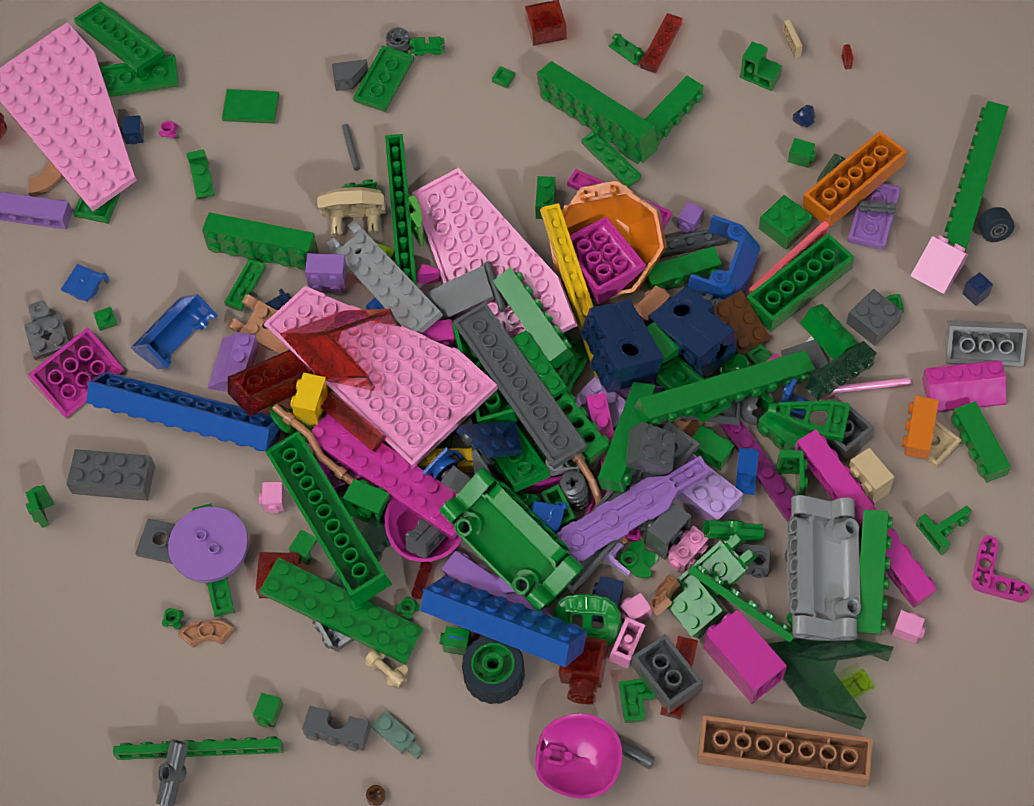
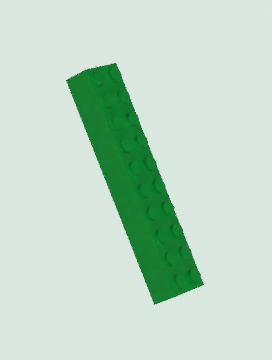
M299 431L266 450L267 456L357 606L393 585Z

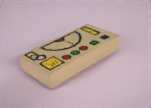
M786 20L784 21L783 34L794 57H801L803 45L792 22Z

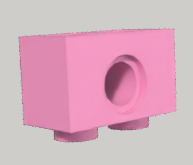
M626 617L611 651L610 662L628 669L632 656L643 635L644 624Z

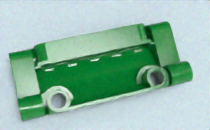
M484 467L472 477L454 498L449 499L439 509V512L454 525L456 533L515 593L525 597L536 610H543L584 569V566L569 552V547L506 484L498 482ZM464 522L469 524V531L464 528ZM521 579L526 581L527 588L521 586Z

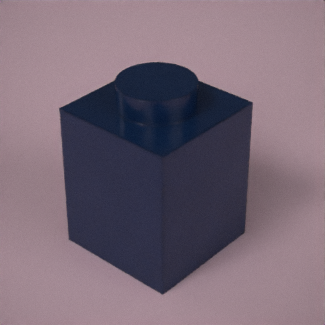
M140 115L123 117L122 134L126 144L144 143V125Z
M979 272L966 282L962 294L977 306L990 295L993 283Z

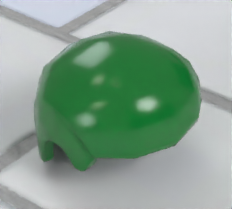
M736 354L720 367V373L725 374L749 367V360L742 354Z

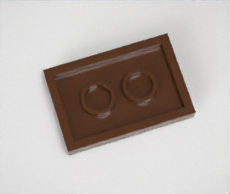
M742 290L714 305V314L726 325L729 324L735 331L737 354L744 355L771 338Z

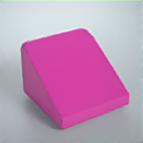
M422 264L417 274L418 284L440 282V270Z

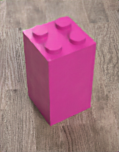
M738 610L733 614L731 612L723 617L720 624L717 626L714 624L707 629L704 643L705 651L751 704L783 680L787 665Z

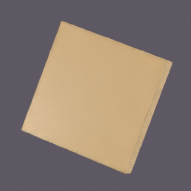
M935 420L928 460H926L935 468L962 441L937 420Z

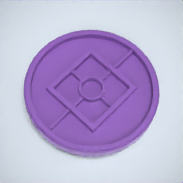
M203 507L191 511L177 522L169 537L168 551L174 567L181 575L195 582L209 583L230 576L240 567L246 557L249 541L244 524L234 513L219 507Z

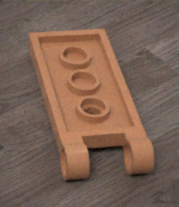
M246 294L242 303L254 310L249 321L244 325L232 318L227 326L235 332L256 335L258 343L306 368V365L268 329L263 328L264 323L278 310Z

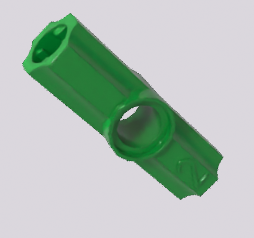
M706 520L702 529L706 538L728 541L737 534L743 540L757 542L762 540L765 531L763 524L743 523V521Z

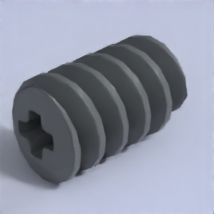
M577 471L565 473L560 480V485L570 508L576 511L585 509L590 504L591 494L583 475Z

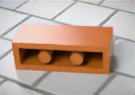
M915 396L914 403L910 402L908 413L911 414V419H907L905 425L908 435L903 437L902 447L905 448L904 455L928 460L939 400Z

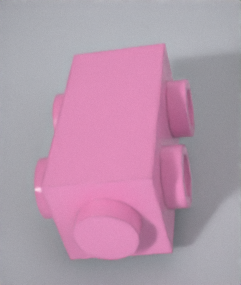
M695 526L690 531L686 530L680 538L681 541L677 545L674 544L668 551L669 565L675 571L684 573L691 564L697 562L696 559L700 555L706 554L710 547L709 538L704 537V533Z

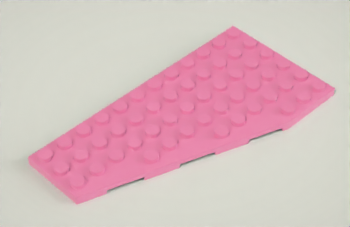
M68 22L0 67V103L92 211H95L137 181L97 61V56Z
M460 168L412 192L419 202L423 226L444 284L483 266L488 261L492 263L496 278L511 267L515 272L519 271L525 278L523 283L525 285L529 284L533 289V297H538L544 305L542 310L544 312L547 310L552 316L553 320L551 322L553 325L557 324L563 333L578 326L560 278ZM504 297L505 312H499L495 299L488 302L487 305L511 339L526 330Z
M304 286L264 323L265 327L315 375L326 377L327 386L413 468L498 389L497 384L458 349L450 348L413 330L397 326L360 308L332 299L307 286Z

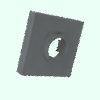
M148 518L135 553L136 556L173 564L169 556L168 542L176 524ZM157 534L167 536L166 542L161 545H156L153 541Z

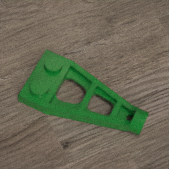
M832 400L770 402L767 417L782 420L810 433L817 430L826 439L843 442L850 404ZM791 410H806L805 419L792 418L790 416ZM814 411H826L828 413L826 424L819 426L812 423L809 419L810 414Z

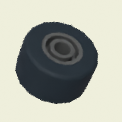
M1002 207L988 209L982 213L977 222L983 238L989 242H999L1006 239L1015 228L1010 213Z

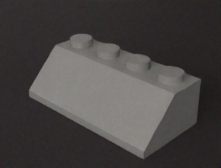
M947 320L945 332L946 363L970 364L1002 360L1003 365L1024 366L1028 329L1024 323Z

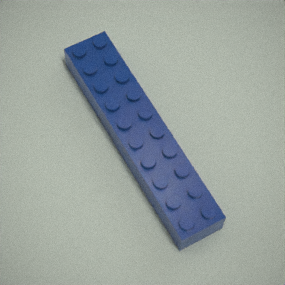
M106 371L88 382L86 403L92 404L95 408H107L111 412H122L133 418L141 417L148 422L163 423L166 427L182 428L185 432L193 431L200 433L204 437L212 436L220 441L235 442L238 446L254 447L257 451H266L280 437L281 429L273 421L270 414Z

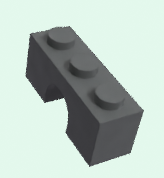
M309 706L302 727L306 738L313 741H318V739L325 740L327 744L332 746L344 745L351 751H358V749L364 751L371 730L368 720L349 716L344 727L334 729L330 727L332 716L329 710Z

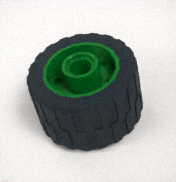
M486 636L474 640L467 647L462 658V671L466 688L474 698L488 704H500L511 700L513 696L518 694L525 679L524 660L519 649Z

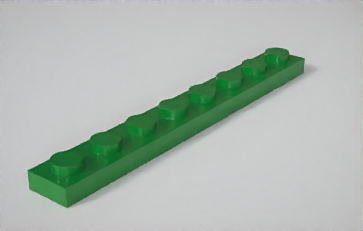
M269 736L260 740L254 737H248L245 740L226 738L224 741L205 739L203 742L184 740V742L189 743L186 757L283 753L284 747L281 739L275 736ZM163 741L162 744L142 742L141 745L121 743L120 746L113 747V755L117 760L166 758L170 741Z

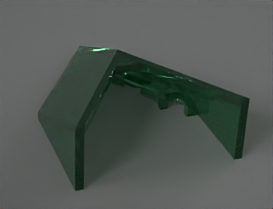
M799 638L793 639L790 643L788 641L768 643L772 650L787 665L783 680L789 689L794 692L798 698L797 700L803 707L858 730L862 729L867 716L834 673V669L839 660L870 655L888 662L894 647L860 639L820 641Z

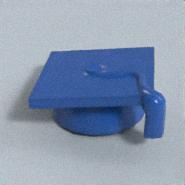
M77 264L60 290L79 300L88 302L90 298L97 294L102 279L108 283L109 277L106 273L100 274Z
M445 448L422 473L426 476L431 475L435 480H443L441 477L444 472L458 465V461L452 457L456 456L460 461L464 457L458 450L452 451Z
M534 501L531 510L556 534L560 529L564 509H567L568 505L561 501H558L557 504Z

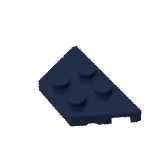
M515 421L461 425L456 431L460 436L465 433L473 439L471 444L482 450L490 458L519 455L522 451Z

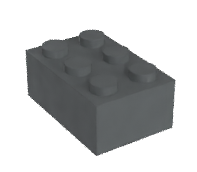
M666 634L632 656L631 666L668 714L702 691L703 681Z

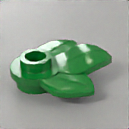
M644 541L631 543L628 551L623 552L619 557V563L638 578L651 577L652 574L649 568L659 558L655 553L644 550ZM630 559L632 563L627 564L625 560Z

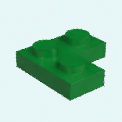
M642 679L619 681L624 722L645 721L643 701L657 698Z

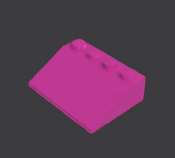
M607 217L570 235L587 289L598 304L614 297L646 268L645 263Z
M87 327L30 372L27 378L67 418L86 402L88 382L105 371L120 375L125 370Z

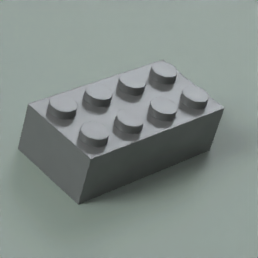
M75 449L67 486L72 494L148 501L155 464L149 455Z

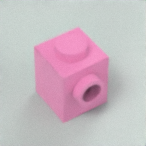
M282 482L262 483V493H259V504L263 506L265 512L275 514L279 511H284L285 489Z
M641 593L633 598H626L620 605L623 623L626 617L641 623L652 616L651 606Z
M901 610L892 635L916 644L917 639H922L926 627L923 626L925 619L916 613H908Z

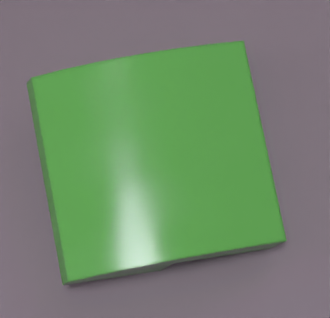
M412 195L408 197L412 233L420 247H423L425 235L421 208L416 196Z

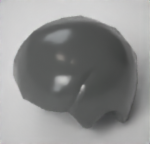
M748 396L741 403L740 416L744 422L757 426L760 413L756 409L758 408L757 406L761 405L758 401L759 396Z

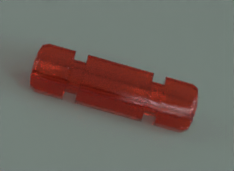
M421 562L420 570L411 592V596L414 599L420 600L423 596V590L429 577L428 574L432 568L430 562Z

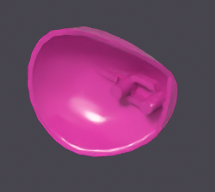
M393 498L389 501L385 513L386 534L392 547L399 555L412 561L431 562L451 554L459 545L462 539L459 535L454 539L446 536L425 559L416 553L407 551L405 536L409 530H413L421 517Z
M589 714L566 715L549 723L539 737L535 753V770L540 782L556 793L578 799L594 798L605 793L615 783L622 765V747L615 729L605 720Z

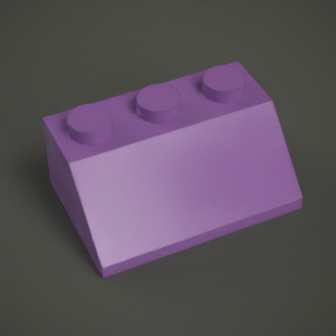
M237 332L222 339L208 389L245 395L259 348L256 335Z

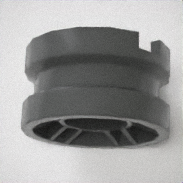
M396 27L387 32L385 37L387 47L405 53L408 52L410 49V36L406 29Z

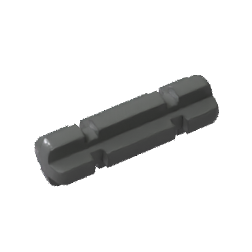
M860 201L859 203L860 212L870 210V212L874 213L887 212L894 214L896 210L895 203L890 202L885 204V202L870 201V203H867L868 201Z

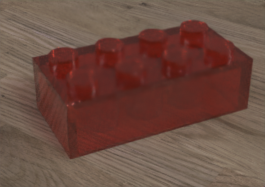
M287 350L228 376V394L250 416L296 395L298 379L302 378L303 373L313 375V371L294 353Z

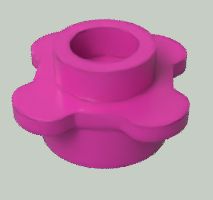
M172 121L163 122L159 135L161 137L175 138L176 130L179 129L178 124Z

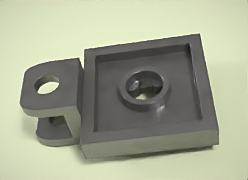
M43 300L29 305V313L33 322L24 324L33 358L37 360L53 355L66 345L69 340L60 313L52 315L46 302ZM46 333L52 334L49 340L43 338Z

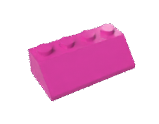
M1002 360L925 368L922 377L926 398L939 400L937 412L952 411L955 408L975 401L979 408L1006 405V375Z

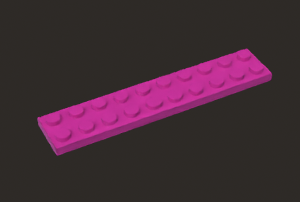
M330 409L318 422V425H315L311 430L321 450L375 487L385 489L391 498L451 539L458 535L454 525L439 512V509L449 499L454 498L457 493L437 479L435 480L431 475H424L422 473L423 470L418 466L413 468L397 452L333 409Z

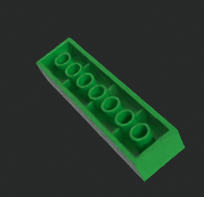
M550 61L537 72L540 96L545 102L548 101L556 109L562 110L570 118L579 121L582 126L588 127L593 133L599 134L607 142L616 145L621 151L627 152L633 159L644 163L658 150L655 126L553 61Z

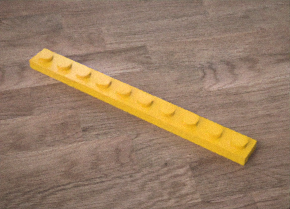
M558 203L545 206L540 209L581 332L589 309L593 308V304L560 205ZM583 339L591 363L593 355L590 353L588 344Z

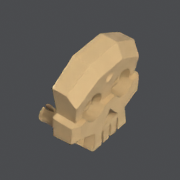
M363 187L337 188L320 193L317 197L318 209L321 210L322 217H329L331 219V235L343 234L342 219L367 217V232L373 233V227L374 233L379 232L378 217L380 214L386 213L385 197L381 190Z

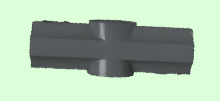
M179 740L170 741L166 762L161 764L158 770V778L161 783L156 800L157 804L174 806L179 783H182L187 775L184 762L189 743Z

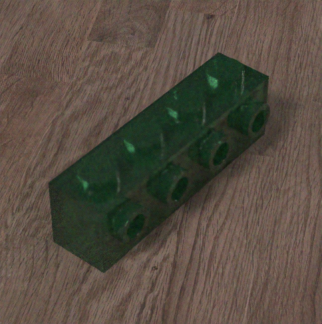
M862 341L812 373L805 388L819 401L823 397L830 395L837 388L844 386L851 379L859 376L863 371L870 369L875 363L874 359L877 353L865 341Z

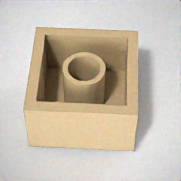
M870 448L850 460L848 468L851 476L861 484L862 491L874 503L889 494L895 477Z

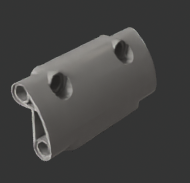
M804 495L791 497V518L787 523L788 610L792 613V636L795 638L820 641H850L857 639V620L855 618H857V614L861 611L859 525L854 519L855 507L854 499L852 498L826 501Z

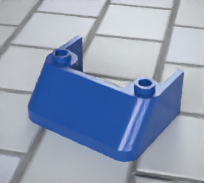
M713 215L708 232L738 242V246L728 272L715 270L712 272L709 280L691 274L688 287L698 291L702 296L710 293L714 296V299L722 298L725 300L740 290L745 294L760 252V245L743 225Z
M198 294L181 297L132 345L131 349L155 368L167 369L171 363V354L194 330H203L209 324L208 320L215 319L218 315Z

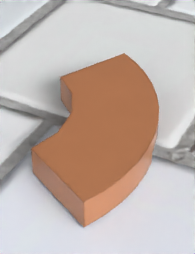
M48 162L47 168L42 174L29 178L30 196L46 193L57 182L62 180L63 176L51 162Z
M668 575L655 590V598L651 599V610L657 617L672 604V595L680 586L679 581L672 575Z
M212 619L191 623L177 634L194 648L199 643L205 641H215L222 645L235 631V628L226 622Z

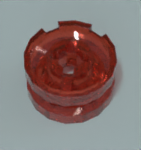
M586 679L570 680V690L567 693L568 700L584 705H590L596 701L595 693L597 692L598 685L595 682Z

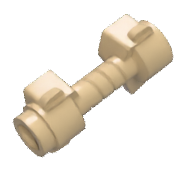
M372 650L366 656L365 664L372 670L379 668L387 675L386 681L390 686L401 688L407 681L405 678L408 674L407 666L402 665L393 670L383 661L385 658L384 654Z

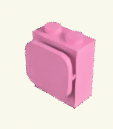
M939 235L938 237L932 236L911 277L946 294L963 267L968 253L964 252L966 248L958 244L953 246L948 243L949 239Z

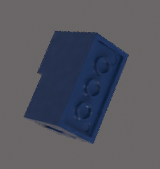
M688 286L648 315L649 325L654 322L679 347L678 357L704 379L737 354L734 329L729 324L726 325L714 314V306L711 301L705 300L698 291L692 290Z
M631 300L616 302V304L611 305L610 303L589 309L581 329V336L588 344L590 353L593 355L591 368L596 372L599 382L606 392L609 393L632 387L633 382H653L664 360V356Z

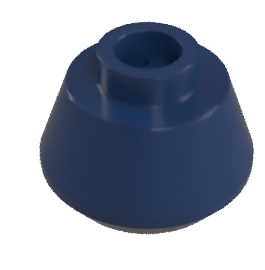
M812 105L802 107L793 114L792 120L801 127L805 126L807 128L815 122L814 119L816 117L814 107Z

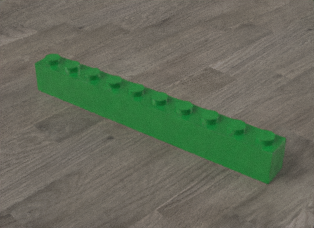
M987 101L986 108H981L979 117L982 118V121L977 122L975 131L978 134L973 135L971 145L974 147L973 150L969 149L966 158L970 161L969 164L965 163L962 174H965V177L960 178L958 188L961 190L956 192L953 201L957 204L956 207L952 206L949 217L952 220L951 222L947 221L945 232H948V234L943 236L949 239V244L953 246L958 244L966 248L964 252L967 250L1009 107Z
M403 134L385 135L396 265L417 286Z
M806 350L639 398L633 408L641 423L644 422L658 426L664 421L672 422L681 416L689 417L698 411L706 412L714 406L723 407L734 400L739 402L748 396L756 397L765 391L773 392L778 387H785L787 383L790 384L792 379H796V382H806L811 378L812 373L816 369Z

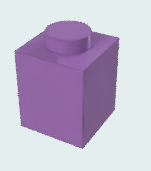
M688 201L678 216L677 228L686 233L695 232L704 218V208Z

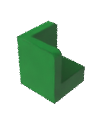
M300 530L289 547L291 557L308 565L312 559L310 552L316 544L317 538Z

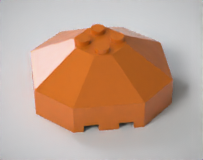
M617 180L580 188L571 203L565 205L562 209L569 235L607 217L645 263L646 268L616 295L638 291L667 248L660 210ZM549 239L550 248H551V254H552V259H553V264H554V269L557 270L558 272H560V269H559V266H558V263H557V260H556V257H555V254H554V251H553V248H552V245H551V242H550V239Z

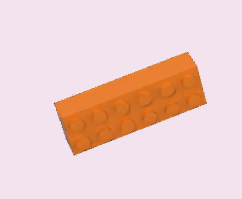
M879 131L803 194V208L822 223L824 221L827 222L830 228L906 164L907 150Z

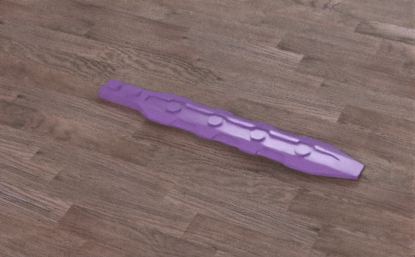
M699 456L667 476L647 477L612 501H607L598 506L592 513L566 525L556 535L569 547V552L578 561H584L594 555V552L614 540L621 539L629 534V531L647 520H652L666 512L677 494L711 475V470L702 457ZM501 577L497 579L496 582L503 594L514 592ZM521 579V586L527 588L526 581Z

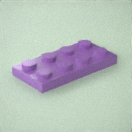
M883 183L862 201H868L867 203H870V201L885 202V204L890 202L896 205L901 187ZM858 204L848 242L884 250L894 214L887 212L874 213L870 212V210L860 212Z

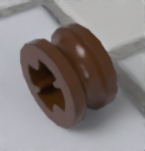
M379 785L370 786L366 791L367 802L372 806L381 805L385 800L384 789ZM375 791H379V795L382 796L377 797L376 800H373L370 794H374Z

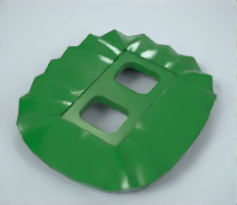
M591 594L567 595L559 600L554 610V617L572 624L573 614L583 615V626L580 628L587 630L584 648H603L616 642L622 623L621 612L618 610L615 602L611 601L608 597ZM593 615L603 617V628L592 626Z

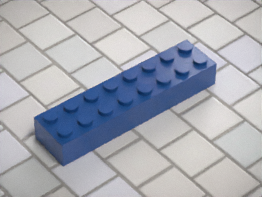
M443 576L423 591L420 611L547 661L566 667L583 653L587 630L580 628L579 625L566 623L558 617H550L542 611L529 609L521 603H513L505 597L492 595L487 590H479L468 583L458 582L449 576Z

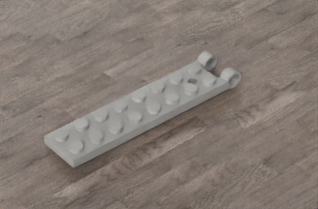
M355 220L347 225L355 236L344 246H341L334 237L326 243L335 254L345 255L347 267L401 326L422 334L443 316L439 309Z

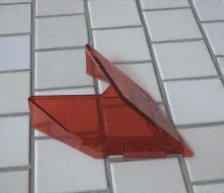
M391 309L345 310L280 333V335L317 376L326 377V381L374 391L375 386L368 374L338 343L341 332L344 330L348 331L349 328L369 321L397 326L398 322Z

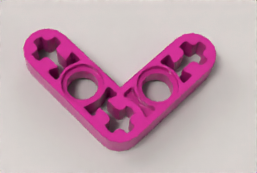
M983 537L978 547L972 574V588L978 592L1019 603L1026 602L1031 595L1030 586L1021 581L993 574L999 543L995 537ZM987 543H991L989 554H985ZM982 559L989 561L990 567L983 568L979 561ZM981 573L985 574L983 577V585H979L978 581L981 576ZM997 583H1003V584H1005L1007 590H1006V591H999V590H997L996 584H997ZM1011 586H1013L1012 593H1009ZM1019 589H1023V596L1019 595Z

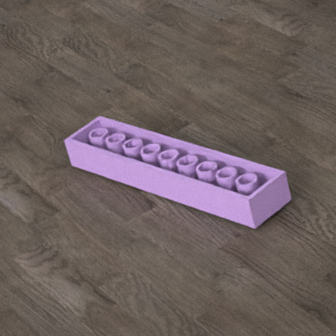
M594 377L575 396L576 405L584 408L588 415L587 418L591 422L586 396L606 393L615 433L626 400L614 391L607 393L600 384L599 379ZM693 454L685 464L694 460L697 456ZM709 467L711 475L680 492L676 498L704 521H725L742 503L743 493Z

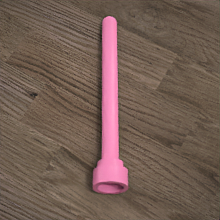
M900 378L835 386L827 382L820 383L819 391L821 398H830L834 393L907 386L911 384V379Z

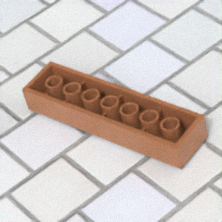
M703 715L697 763L867 787L870 780L873 738Z

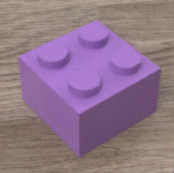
M307 254L305 275L309 288L321 293L331 292L333 294L347 292L349 274L345 255Z

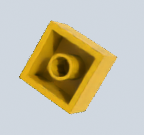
M303 373L302 378L297 381L296 396L292 397L290 406L293 407L292 414L296 416V419L301 424L314 428L322 419L329 397L326 377Z

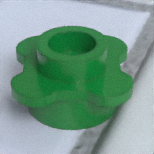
M409 596L401 600L400 604L396 606V611L401 612L406 620L411 619L412 615L420 610V605L415 604L414 600Z
M171 608L166 609L162 625L179 629L184 612Z

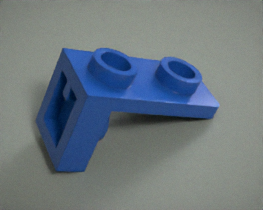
M792 379L791 383H787L783 390L784 395L781 402L810 400L794 394L797 380ZM792 409L790 415L804 420L806 410Z
M739 448L735 487L743 494L755 495L758 449Z

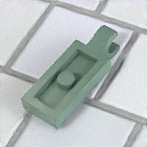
M386 711L371 725L374 731L401 754L407 750L416 759L422 754V749L414 743L416 737Z

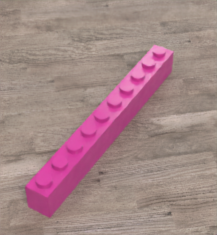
M814 430L798 440L794 449L796 451H803L804 458H807L808 468L833 501L839 498L854 499V519L859 525V536L862 539L864 509L877 510L874 507V502L862 491L861 484L853 479L849 468L840 462L837 452L834 449L831 450L828 446L825 436L820 435L817 430ZM892 528L889 529L888 537H892L891 549H887V557H890V569H886V572L914 608L935 593L937 590L935 588L936 585L930 577L926 576L922 565L914 560L910 549L905 544H902L897 532Z

